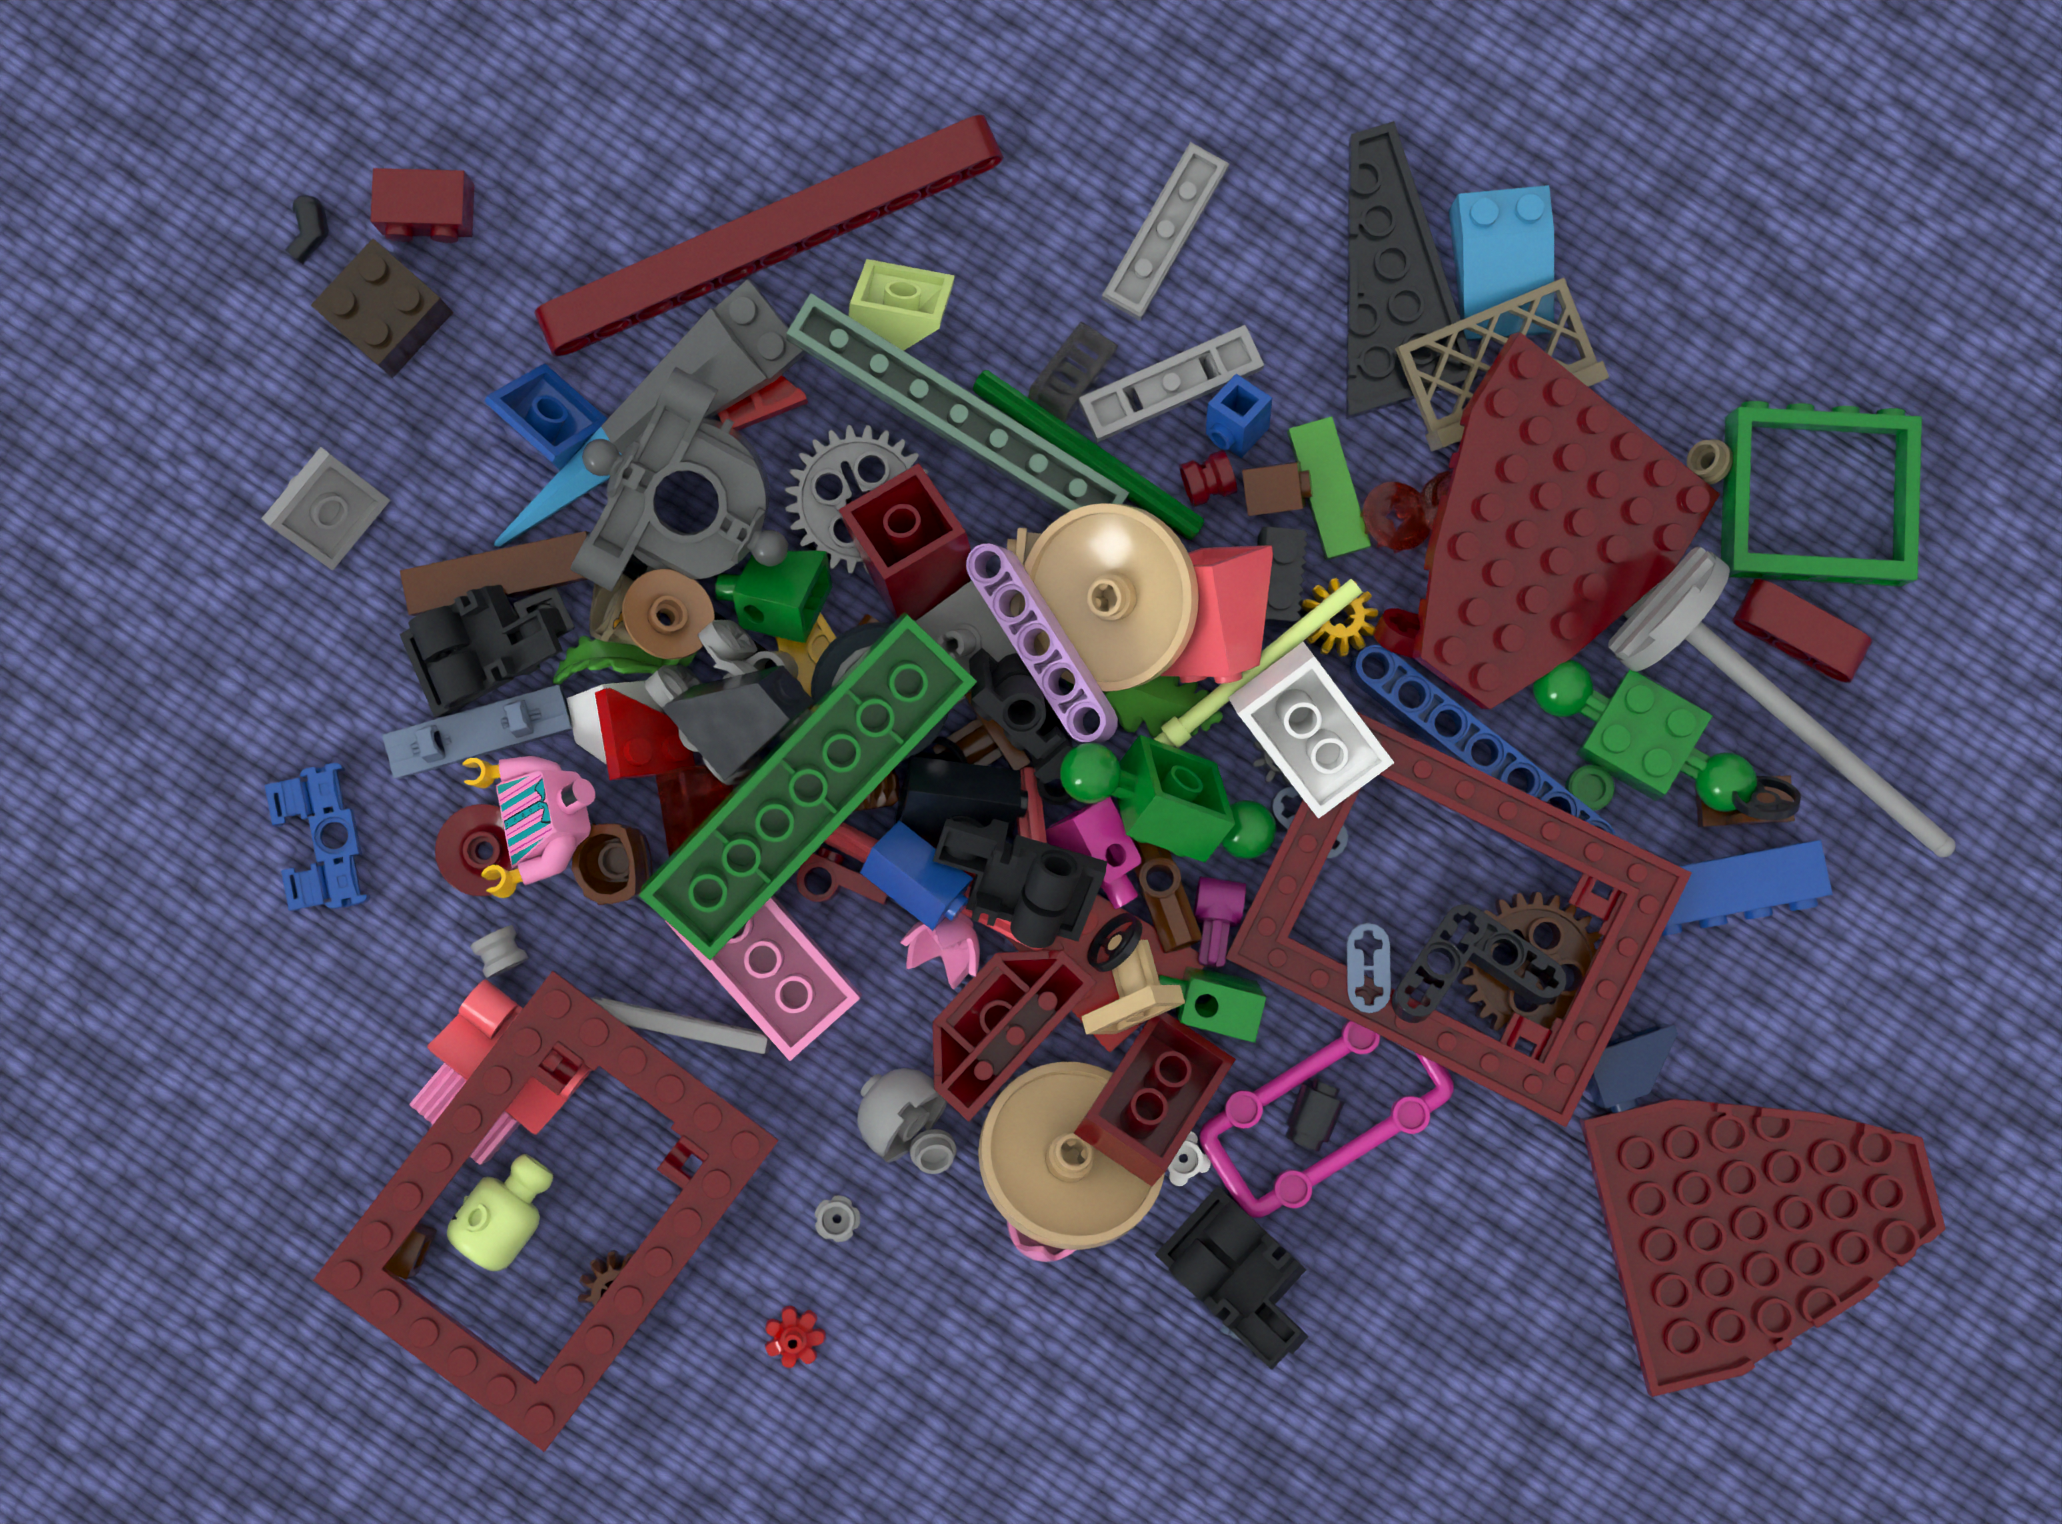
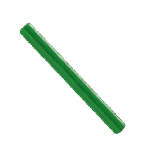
M984 370L975 380L973 391L1022 426L1128 491V499L1159 518L1188 540H1192L1197 536L1204 525V519L989 370Z

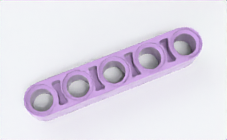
M990 543L976 546L969 553L966 560V569L969 577L1067 732L1073 739L1080 742L1102 743L1109 740L1117 729L1118 718L1115 710L1017 556L1006 548ZM997 554L1001 561V568L996 576L989 578L986 573V564L992 556ZM1021 592L1025 598V608L1020 615L1014 617L1010 611V602L1016 594ZM1045 631L1049 635L1050 646L1045 654L1039 656L1035 651L1034 641L1039 633ZM1070 670L1074 675L1075 685L1069 694L1064 695L1059 689L1058 681L1064 671ZM1091 709H1094L1100 717V725L1093 734H1089L1083 726V718Z

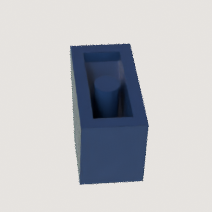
M1661 1023L1609 1041L1587 1084L1594 1105L1605 1109L1610 1107L1612 1113L1622 1112L1638 1106L1637 1098L1650 1094L1678 1035L1675 1025Z

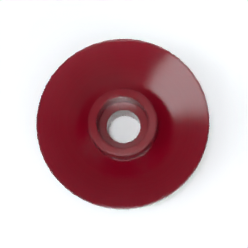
M488 804L467 806L451 815L441 827L435 845L437 866L444 879L458 891L472 896H491L492 894L486 890L496 887L500 883L501 877L497 880H487L482 877L483 870L491 865H499L507 871L517 869L511 867L500 807ZM489 842L493 847V854L490 858L484 860L479 856L478 850L481 844Z

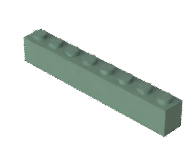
M810 293L786 332V340L1064 514L1079 507L1092 504H1123L1129 494L1125 489Z

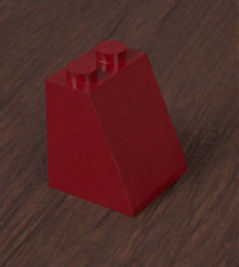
M919 463L838 510L879 595L896 620L904 612L912 620H918L971 581L966 569V560L971 552L966 531Z

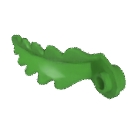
M587 635L579 638L577 648L572 646L567 649L566 659L560 661L558 671L553 677V683L561 685L571 675L586 668L589 670H600L611 666L613 670L622 674H654L663 665L676 666L679 663L687 667L697 652L682 659H662L645 652L635 645L605 642L596 638L592 641Z
M1158 676L1138 687L1119 691H1102L1115 710L1119 722L1125 731L1135 732L1142 721H1145L1148 732L1152 737H1157L1163 731L1161 727L1171 718L1176 716L1179 719L1209 694L1208 690H1200L1194 694L1198 687L1197 682L1178 686L1179 676ZM1066 681L1070 689L1073 690L1074 684ZM1219 710L1201 724V728L1204 731H1208L1211 724L1219 723L1223 717L1222 712ZM1199 726L1196 729H1194L1190 733V735H1196L1198 733Z

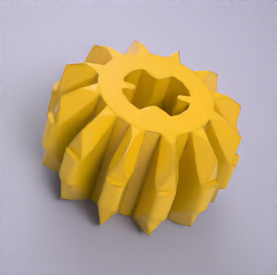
M1338 579L1330 580L1328 586L1329 593L1322 586H1315L1312 589V593L1316 601L1305 599L1301 607L1308 613L1341 587ZM1368 591L1364 592L1359 598L1354 599L1342 609L1348 615V618L1344 621L1345 624H1348L1347 628L1342 623L1333 626L1330 621H1327L1306 638L1307 643L1312 644L1321 637L1324 642L1320 653L1323 655H1327L1332 649L1333 644L1336 643L1339 657L1348 655L1349 643L1358 651L1363 649L1366 644L1360 634L1373 636V631L1375 630L1372 624L1364 620H1371L1378 616L1377 609L1363 608V605L1370 600L1372 595Z

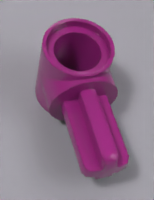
M1199 877L1194 904V917H1196V921L1202 923L1201 935L1203 940L1200 941L1198 955L1200 965L1209 968L1224 967L1230 927H1236L1242 919L1246 883Z

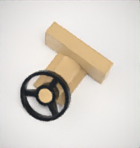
M1131 913L1120 914L1108 921L1098 931L1090 944L1087 954L1089 964L1099 972L1112 970L1120 999L1081 1016L1086 1035L1117 1034L1185 1003L1180 985H1160L1148 940H1140L1143 931L1142 923ZM1133 922L1125 931L1116 932L1110 938H1107L1119 926ZM1102 946L1109 959L1105 962L1097 963L1098 952Z

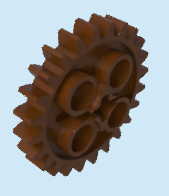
M1532 892L1529 904L1526 903L1522 893H1515L1512 897V907L1503 899H1498L1495 901L1498 914L1494 915L1488 910L1481 911L1512 932L1515 929L1519 930L1522 939L1555 960L1560 966L1563 964L1568 965L1574 973L1572 985L1565 989L1552 1004L1536 1005L1532 1003L1527 1010L1521 1011L1514 1003L1515 991L1469 960L1464 965L1465 968H1469V975L1460 978L1458 983L1472 985L1474 990L1464 999L1469 1003L1481 1002L1482 1005L1475 1014L1477 1018L1482 1019L1490 1014L1493 1015L1490 1024L1491 1030L1498 1031L1505 1024H1508L1513 1011L1550 1029L1556 1017L1563 1020L1597 951L1593 943L1599 940L1602 935L1598 931L1587 932L1585 930L1592 919L1590 915L1582 916L1578 919L1573 918L1576 913V906L1569 903L1560 910V896L1551 895L1546 904L1543 905L1541 892ZM1540 923L1547 924L1553 933L1550 945L1544 949L1540 948L1533 938L1534 930ZM1497 943V944L1492 945L1491 955H1492V953H1493L1495 947L1498 946L1499 944H1502V943ZM1510 948L1511 953H1512V961H1511V963H1510V965H1511V964L1514 963V960H1515V959H1514V953H1513L1512 949ZM1525 959L1515 974L1520 977L1530 962ZM1542 972L1539 975V978L1542 980L1545 987H1547V982L1550 977ZM1538 978L1536 986L1539 989L1544 990Z

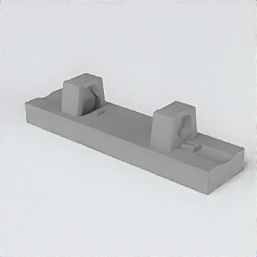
M1243 325L1079 397L1078 403L1098 443L1223 388L1235 374L1246 378L1260 372L1264 368V363L1246 325ZM1133 390L1140 402L1142 410H1138L1135 406L1133 399Z

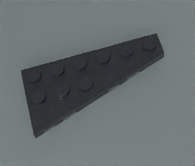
M1394 121L1353 133L1349 138L1346 420L1415 399L1395 348L1460 321ZM1461 330L1458 332L1452 350L1472 358L1464 331ZM1449 336L1435 342L1445 346ZM1425 346L1411 351L1410 353L1417 370L1433 376L1441 353ZM1448 357L1440 380L1453 386L1463 384L1471 366ZM1476 372V375H1475V377H1474V380L1478 377V373H1477V372ZM1422 381L1425 391H1427L1429 383ZM1436 387L1434 392H1438L1443 389Z

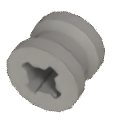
M513 925L492 932L470 945L473 953L481 956L484 962L482 971L486 979L500 975L529 959L526 951L518 948L515 942L517 933Z

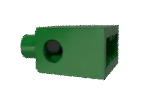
M788 551L787 557L776 566L762 565L751 555L741 575L719 574L716 581V597L720 601L734 602L738 623L743 629L806 643L833 587L827 552Z
M1186 967L1183 980L1158 975L1160 985L1181 986L1185 1003L1176 1007V1014L1180 1023L1255 1043L1266 1001V995L1256 980L1193 967ZM1203 994L1211 995L1206 1002L1195 1003L1199 996Z

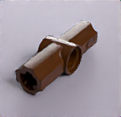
M1131 838L1141 857V864L1133 868L1138 881L1139 893L1143 900H1145L1164 954L1188 948L1202 941V935L1181 883L1180 870L1173 861L1170 851L1150 843H1140ZM1160 871L1166 873L1172 880L1171 887L1161 892L1151 889L1147 884L1146 878L1153 872Z

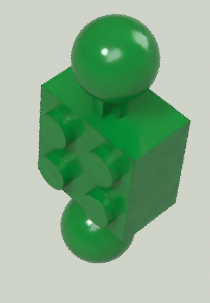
M1571 659L1557 665L1552 671L1533 682L1534 698L1538 705L1548 714L1557 717H1569L1580 713L1595 722L1575 755L1593 765L1602 767L1611 776L1654 801L1667 794L1679 772L1695 780L1699 797L1707 806L1714 810L1722 812L1737 810L1732 803V791H1737L1738 796L1745 803L1748 804L1751 801V796L1756 791L1757 776L1754 768L1745 758L1729 752L1718 753L1709 757L1694 748L1713 715L1640 673L1629 669L1620 679L1610 698L1593 690L1592 678L1587 669L1579 662Z
M1139 735L1120 762L1110 749L1097 743H1084L1074 747L1066 754L1062 761L1060 779L1065 791L1075 800L1089 804L1102 802L1111 795L1117 797L1125 833L1137 842L1150 843L1170 850L1177 856H1187L1205 863L1220 843L1231 855L1242 859H1252L1267 852L1275 840V819L1264 805L1252 800H1241L1231 805L1229 804L1217 763L1154 739Z

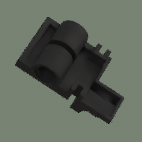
M502 585L484 586L480 589H471L466 592L467 596L455 598L454 604L431 609L411 619L408 622L410 628L399 635L434 718L451 714L514 679L513 676L533 673L541 668L540 663L562 652L563 650L558 638L568 630L559 609H537L516 620Z
M981 648L969 659L970 675L977 681L971 688V704L983 719L987 721L994 719L1004 728L1006 738L1015 748L1020 751L1027 749L1032 754L1038 793L1045 802L1051 805H1064L1071 802L1074 798L1065 791L1064 787L1051 788L1046 785L1051 780L1060 778L1062 761L1066 754L1073 749L1072 740L1063 733L1060 719L1048 700L1044 699L1043 692L1018 653L1007 655L997 662L987 651Z
M954 816L946 819L933 861L976 874L966 909L973 911L971 920L978 922L981 913L989 915L987 925L994 926L997 918L1011 922L1010 929L1013 936L1019 942L1033 948H1045L1052 945L1056 936L1079 941L1106 874L1107 861L1020 835H1016L1013 844L1007 843L1005 840L1009 823L993 819L991 824L986 827L977 820L967 816Z
M1217 1186L1159 1249L1155 1256L1168 1267V1270L1183 1286L1202 1301L1216 1317L1223 1321L1222 1323L1273 1370L1288 1352L1294 1354L1309 1337L1290 1317L1275 1305L1307 1269Z

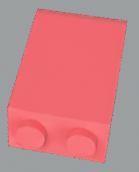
M1272 545L1200 548L1188 552L1198 583L1197 618L1193 633L1182 654L1160 676H1179L1181 683L1198 682L1207 677H1214L1215 683L1218 684L1241 680L1242 672L1260 665L1273 559Z

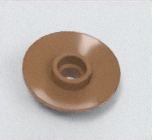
M657 569L641 575L632 583L624 597L622 615L628 634L641 649L658 658L675 660L691 656L704 646L697 635L714 620V609L707 592L696 580L690 579L675 570ZM657 614H666L670 619V626L663 625L658 620Z

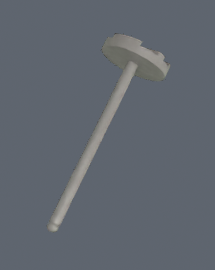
M1702 547L1693 548L1668 576L1623 614L1628 620L1609 640L1608 646L1615 653V657L1628 669L1635 672L1646 669L1665 657L1684 639L1687 640L1929 850L1933 851L1936 856L1945 858L1955 851V841L1701 622L1721 595L1730 573L1729 566L1713 552L1705 551Z

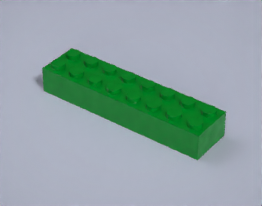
M904 612L642 885L639 896L706 958L711 960L977 681Z

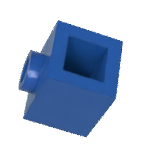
M1235 374L1208 403L1206 435L1220 449L1230 450L1242 458L1269 429L1273 398L1238 374Z

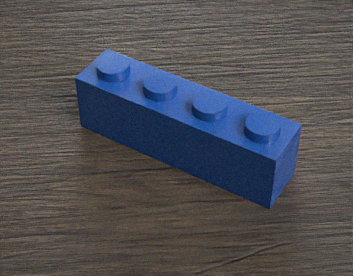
M1821 840L1801 842L1680 865L1679 867L1692 872L1661 936L1683 932L1682 923L1697 920L1699 921L1700 928L1727 924V915L1744 912L1745 920L1773 915L1772 906L1786 903L1789 904L1790 911L1817 907L1818 897L1833 895Z

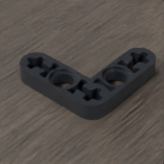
M1460 904L1454 906L1446 914L1392 995V1008L1401 1020L1408 1023L1425 1021L1436 1009L1468 960L1536 1005L1551 1003L1564 991L1567 983L1566 974L1563 967L1555 960L1480 909L1470 904ZM1465 919L1471 924L1468 929L1469 932L1455 946L1449 940L1458 928L1457 923ZM1502 943L1509 946L1514 953V963L1508 966L1497 963L1491 955L1492 945ZM1433 952H1440L1446 955L1451 962L1450 973L1443 975L1433 972L1427 963L1428 955ZM1526 959L1530 962V964L1526 967V971L1519 977L1517 974H1515V972L1522 966ZM1542 972L1550 977L1547 982L1548 986L1544 990L1536 986L1537 977ZM1423 980L1430 987L1422 996L1421 1004L1415 1009L1411 1008L1407 1004L1410 998L1408 994L1411 995Z

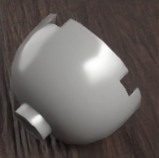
M901 1068L892 1070L884 1076L876 1074L865 1083L860 1092L864 1098L858 1108V1128L867 1145L877 1155L890 1163L910 1152L911 1138L923 1126H925L926 1130H931L948 1102L934 1090V1079L919 1070Z

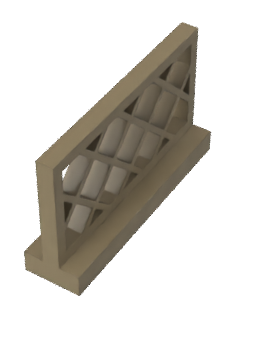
M1561 278L1395 348L1428 430L1425 437L1431 451L1461 441L1464 426L1460 425L1464 410L1462 407L1465 399L1470 401L1473 396L1469 389L1477 370L1487 373L1491 367L1481 362L1489 340L1505 345L1508 338L1493 332L1500 314L1504 312H1509L1524 319L1519 332L1525 336L1531 322L1552 331L1553 333L1545 350L1549 356H1552L1560 335L1575 341L1581 360L1569 365L1559 360L1556 361L1586 386L1589 387L1609 378L1604 362H1597L1565 278ZM1552 292L1556 293L1562 308L1556 324L1534 315L1541 297ZM1531 302L1528 311L1518 308L1521 305ZM1490 319L1486 329L1476 325ZM1566 321L1568 323L1570 330L1564 328ZM1467 329L1483 336L1474 359L1452 350L1458 332ZM1449 336L1445 346L1435 342ZM1425 346L1441 353L1433 376L1417 370L1410 353L1411 351ZM1448 357L1471 366L1462 389L1440 380ZM1422 381L1429 383L1427 391H1425ZM1436 387L1458 396L1452 413L1438 420L1430 403Z

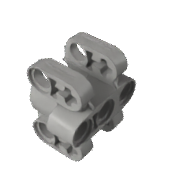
M713 620L697 635L707 652L717 663L713 667L729 672L722 679L763 670L769 660L774 661L777 666L783 665L796 679L798 677V665L795 659L787 652L763 651L753 655L757 651L754 641L734 621ZM663 665L645 681L648 693L662 708L692 686L703 684L690 669L683 665ZM806 709L780 734L781 740L809 712V709ZM679 729V738L683 745L691 751L699 752ZM758 754L750 763L726 781L721 778L704 757L703 760L709 770L726 785L741 783L762 761V758Z

